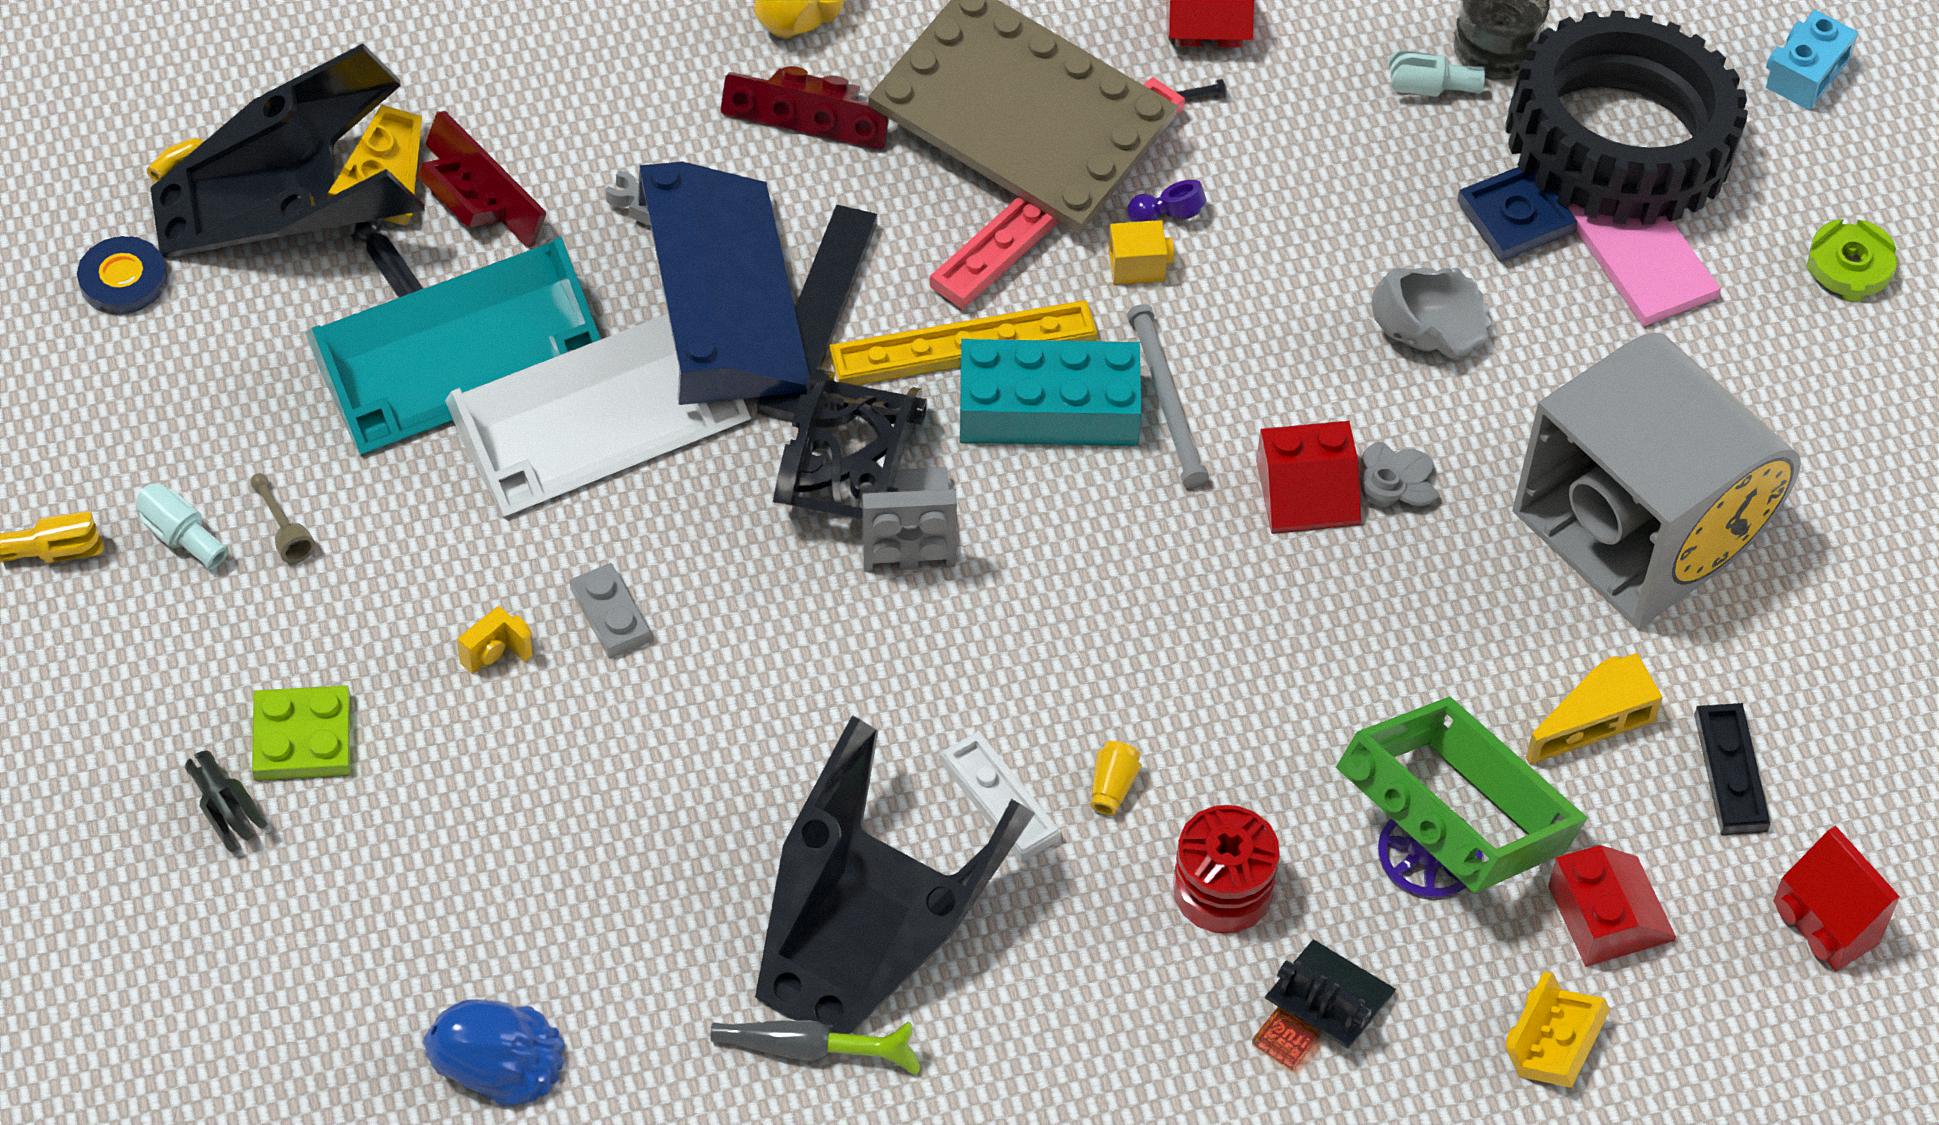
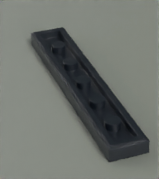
M838 204L834 208L795 307L809 376L816 369L822 368L829 345L833 340L878 223V214ZM807 392L759 397L757 413L792 422L800 395H807Z

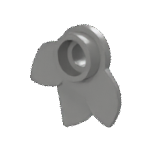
M1383 442L1373 443L1364 451L1361 463L1365 471L1361 478V486L1363 488V496L1370 503L1380 507H1389L1394 505L1397 500H1401L1414 506H1423L1439 498V492L1426 482L1433 470V461L1426 453L1416 449H1403L1395 453Z

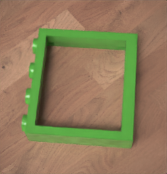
M1450 696L1357 731L1335 767L1474 893H1478L1566 853L1588 819L1586 815ZM1446 715L1454 720L1449 728L1444 725ZM1429 744L1526 830L1529 835L1495 849L1399 763L1395 757ZM1559 814L1565 818L1564 820L1555 823ZM1478 850L1482 851L1489 860L1483 863L1476 856Z

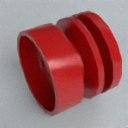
M1216 805L1195 814L1184 825L1178 839L1173 878L1175 902L1182 915L1194 925L1214 933H1237L1253 927L1267 914L1273 899L1276 883L1275 877L1280 859L1279 839L1270 823L1255 811L1237 805Z

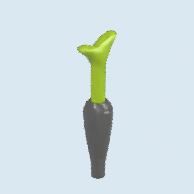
M807 1020L764 1021L740 1024L712 1023L711 1042L734 1044L781 1057L817 1061L823 1059L829 1052L878 1056L896 1063L914 1075L920 1070L917 1057L908 1045L912 1036V1025L910 1022H906L894 1033L885 1037L831 1033L825 1024Z

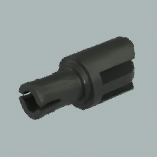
M207 750L200 751L194 754L201 766L197 767L194 761L189 758L185 764V770L191 775L203 794L199 807L227 850L235 852L241 845L227 823L245 841L250 840L256 835L247 817L261 829L265 828L268 823L240 780L227 779L216 763L213 754Z

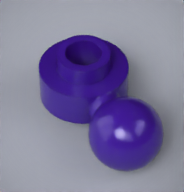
M1193 179L1183 180L1167 187L1158 198L1150 194L1135 196L1129 202L1127 214L1131 222L1157 221L1160 219L1161 214L1164 213L1168 216L1185 220L1199 214L1207 199L1200 181Z

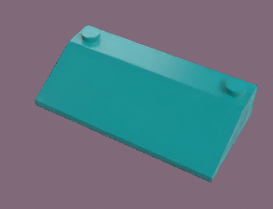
M562 237L323 326L312 327L305 332L322 377L359 455L452 421L453 418L445 400L450 392L460 388L462 393L601 340Z

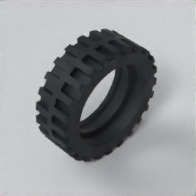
M1611 10L1609 17H1599L1597 11L1587 12L1583 14L1582 21L1575 22L1572 17L1560 20L1557 31L1547 27L1539 34L1537 43L1531 42L1526 50L1524 60H1522L1509 105L1506 133L1510 134L1508 141L1510 152L1512 154H1520L1518 167L1524 174L1533 172L1536 175L1534 185L1543 193L1550 189L1559 195L1558 203L1567 208L1572 203L1585 208L1584 215L1595 219L1597 214L1600 213L1613 216V223L1626 224L1628 218H1638L1641 220L1642 225L1655 224L1657 217L1666 216L1669 222L1682 219L1685 208L1695 213L1704 208L1707 197L1712 200L1719 194L1723 182L1727 180L1747 121L1748 111L1744 109L1747 103L1746 91L1744 89H1737L1740 77L1735 69L1726 70L1724 68L1726 58L1718 50L1708 51L1704 47L1705 39L1697 34L1689 37L1679 32L1681 26L1671 21L1665 26L1652 22L1653 16L1643 13L1640 14L1638 19L1625 17V11ZM1591 87H1612L1633 91L1652 98L1670 109L1683 121L1693 137L1684 142L1664 147H1639L1618 143L1602 137L1580 124L1565 109L1559 98L1572 91Z

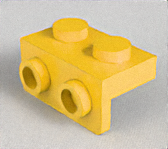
M1543 972L1536 987L1532 988L1528 993L1526 1007L1516 1026L1509 1030L1506 1038V1051L1518 1076L1572 1088L1610 1012L1606 999L1561 990L1554 973Z

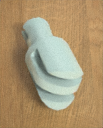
M1396 51L1389 58L1392 88L1395 92L1439 97L1440 93H1443L1445 90L1465 91L1475 94H1481L1485 79L1484 67L1448 64L1444 55Z
M149 484L141 489L137 496V510L140 513V518L144 525L172 549L184 547L201 561L208 570L217 568L225 560L229 552L228 547L221 544L202 527V514L174 490L167 489L162 484Z

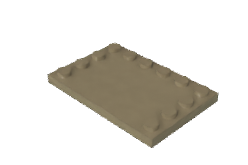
M950 0L868 96V106L1080 234L1175 118L1178 105L1000 0Z

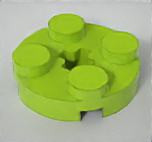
M1844 219L1830 221L1823 225L1813 237L1807 261L1808 271L1823 286L1840 294L1843 299L1850 302H1859L1866 295H1873L1883 290L1891 282L1897 267L1896 246L1891 236L1885 230L1869 221L1858 219L1856 225L1850 223L1842 224ZM1844 254L1850 257L1857 254L1861 257L1860 262L1849 261L1845 258Z

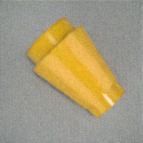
M1107 741L1103 749L1097 751L1091 794L1092 799L1090 802V807L1093 810L1105 815L1117 814L1119 806H1121L1142 768L1139 762L1141 753L1133 746L1119 741Z

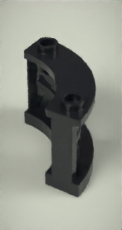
M816 369L807 380V395H800L793 415L792 426L799 428L796 440L791 439L789 445L785 444L773 502L863 519L862 507L841 503L840 482L849 479L851 493L858 500L860 496L859 487L863 483H871L875 488V493L899 492V488L894 487L901 458L910 436L915 431L916 424L923 425L927 399L921 398L922 388L912 387L907 395L836 382L834 381L835 372ZM860 416L875 430L878 438L861 450L841 459L838 441L823 428L844 425ZM816 449L827 450L831 463L825 464V452L819 456L813 455L812 452ZM885 456L882 468L877 461ZM831 486L832 502L799 496V494Z

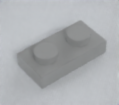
M612 562L569 579L570 589L609 659L651 642L650 630Z

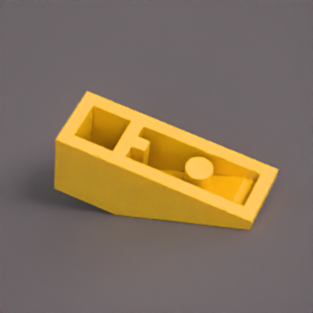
M1638 653L1622 658L1613 656L1605 659L1576 686L1532 733L1526 754L1529 765L1655 722L1663 696Z

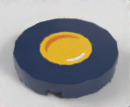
M129 236L105 239L89 248L80 259L76 273L84 299L92 307L101 310L100 307L111 309L114 314L139 311L155 302L161 294L160 289L164 282L166 284L167 272L161 252L152 243L139 237Z

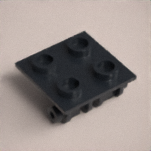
M1313 939L1293 963L1286 960L1277 973V977L1280 979L1265 995L1264 999L1349 1050L1395 993L1396 988Z

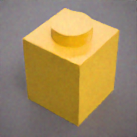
M1162 220L1110 224L1108 254L1113 285L1165 281L1167 264L1174 263V245L1172 237L1165 238Z

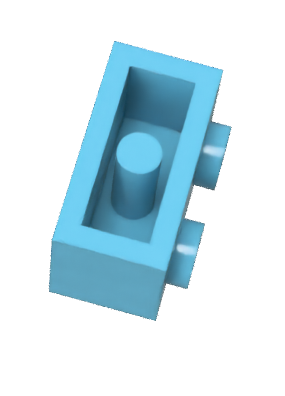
M1814 9L1804 23L1801 21L1795 23L1787 37L1786 45L1783 48L1777 46L1771 53L1766 64V69L1770 70L1766 88L1810 111L1850 61L1858 31Z

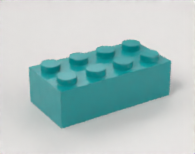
M961 339L959 443L1139 445L1141 424L1140 342Z

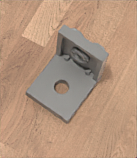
M947 467L899 469L894 487L899 488V492L875 493V488L871 483L860 485L858 501L859 507H862L863 518L860 519L864 572L873 571V563L900 562V570L919 569V561L945 560L946 567H955L957 499L956 489H949Z

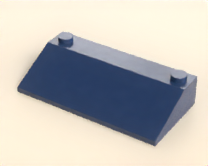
M683 161L639 165L638 203L639 206H647L679 366L678 404L686 405L806 393L807 380L810 376L767 182Z

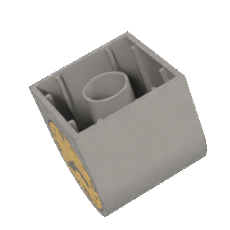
M1650 333L1635 338L1538 402L1512 512L1632 625L1640 629L1727 567L1755 541L1773 520L1791 493L1799 475L1801 460L1795 450L1666 335Z

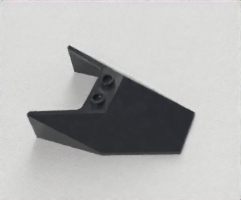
M362 43L253 99L150 187L158 246L164 258L425 211L424 204L387 169L325 199L338 178L334 156L336 142L401 86L400 79Z
M853 715L783 843L755 998L797 1021H818L821 1024H825L831 1033L852 1034L955 933L1035 815L1033 811L1011 799L988 844L953 875H944L874 838L865 831L863 818L878 730Z

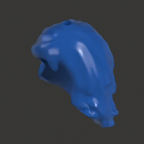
M466 999L452 1005L438 1015L422 1042L425 1048L424 1055L429 1059L431 1066L437 1074L456 1080L466 1089L481 1093L483 1097L493 1099L503 1107L519 1103L536 1102L539 1096L547 1095L551 1089V1084H555L560 1079L558 1070L562 1069L565 1062L561 1055L565 1046L564 1040L559 1036V1030L556 1027L551 1028L547 1019L542 1013L531 1006L514 1007L503 1001Z

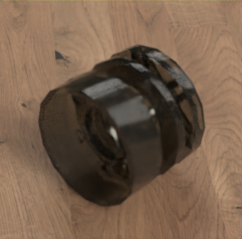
M1461 0L1458 11L1459 16L1453 35L1454 52L1463 66L1484 67L1485 78L1491 80H1506L1517 77L1527 48L1531 42L1537 43L1539 34L1545 29L1550 11L1549 0Z

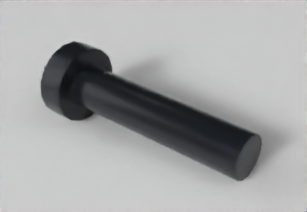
M1218 79L1214 85L1177 91L1176 93L1184 97L1185 101L1212 95L1224 98L1226 97L1227 86L1223 79Z

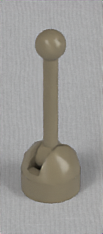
M262 473L253 475L250 480L251 487L256 491H260L280 526L275 535V546L282 560L287 563L303 561L315 549L313 537L308 529L300 523L287 522L268 489L269 480L267 476Z

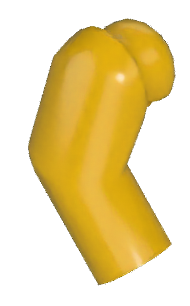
M193 137L167 147L146 169L148 176L154 182H157L204 141Z

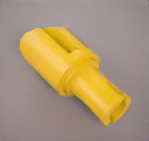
M91 511L44 517L38 519L34 528L0 533V563L39 556L46 563H54L102 554L104 550L103 541Z

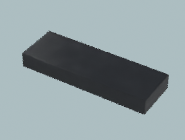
M1743 703L1697 706L1694 716L1720 834L1768 832L1770 819Z

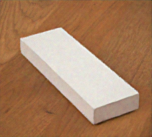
M979 731L940 753L939 762L994 830L1011 799L1035 813L1011 849L1021 863L1060 840L1061 831Z

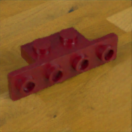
M796 66L779 68L769 80L729 72L725 76L720 109L721 113L879 150L886 144L889 118L869 107L867 102L858 101L860 86L848 84L849 81L844 77L828 75L824 78L808 75L807 70Z
M446 111L437 112L426 140V146L439 159L422 163L418 173L420 180L468 228L502 222L525 246L534 245L545 220L546 211Z

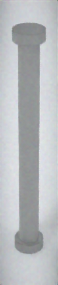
M1147 304L1134 306L1128 311L1127 318L1129 324L1136 328L1183 469L1180 475L1183 486L1190 489L1200 487L1208 481L1209 475L1206 467L1199 463L1152 323L1155 318L1152 307Z

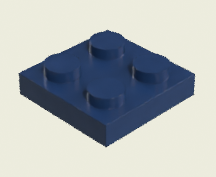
M1519 167L1462 188L1458 193V203L1500 261L1572 234L1576 231L1578 222L1566 206L1557 202L1558 194L1550 189L1543 193L1534 185L1536 175L1533 172L1524 174Z

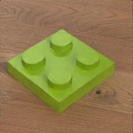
M348 685L254 690L252 773L254 781L350 775V691Z

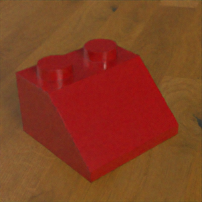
M1166 0L1167 37L1175 38L1176 46L1200 47L1201 39H1218V47L1242 48L1243 40H1253L1254 0Z
M1350 420L1260 429L1256 462L1271 534L1361 525L1358 456Z
M1835 825L1781 878L1773 902L1776 904L1780 916L1787 923L1794 924L1807 939L1808 945L1815 956L1825 960L1837 972L1881 943L1900 896Z
M1598 845L1556 857L1548 888L1585 967L1675 941L1676 935L1638 856Z

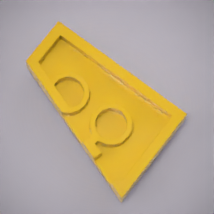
M381 104L325 199L385 169L390 171L414 194L422 116ZM412 213L384 218L383 220L407 226Z

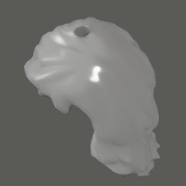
M1425 267L1416 269L1395 268L1382 278L1372 295L1371 306L1375 321L1390 338L1415 349L1428 352L1438 349L1447 357L1457 359L1467 355L1472 349L1478 351L1489 337L1487 330L1492 325V320L1487 316L1489 305L1483 303V294L1478 290L1477 283L1472 278L1466 277L1460 268H1452L1451 270L1443 268L1438 271Z

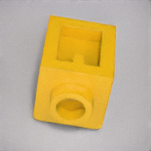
M498 605L457 638L460 664L471 674H474L482 666L490 665L497 661L506 647L526 662L533 656L532 632L521 617L517 615L511 617Z

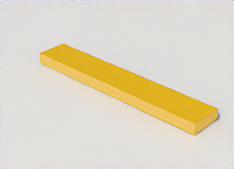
M1086 299L830 344L829 355L837 382L862 385L958 368L961 363V339L1097 341V331Z

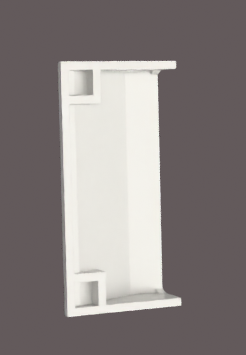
M668 314L462 393L460 388L450 392L445 400L461 440L503 518L751 419L743 399L686 405L678 404L679 366Z

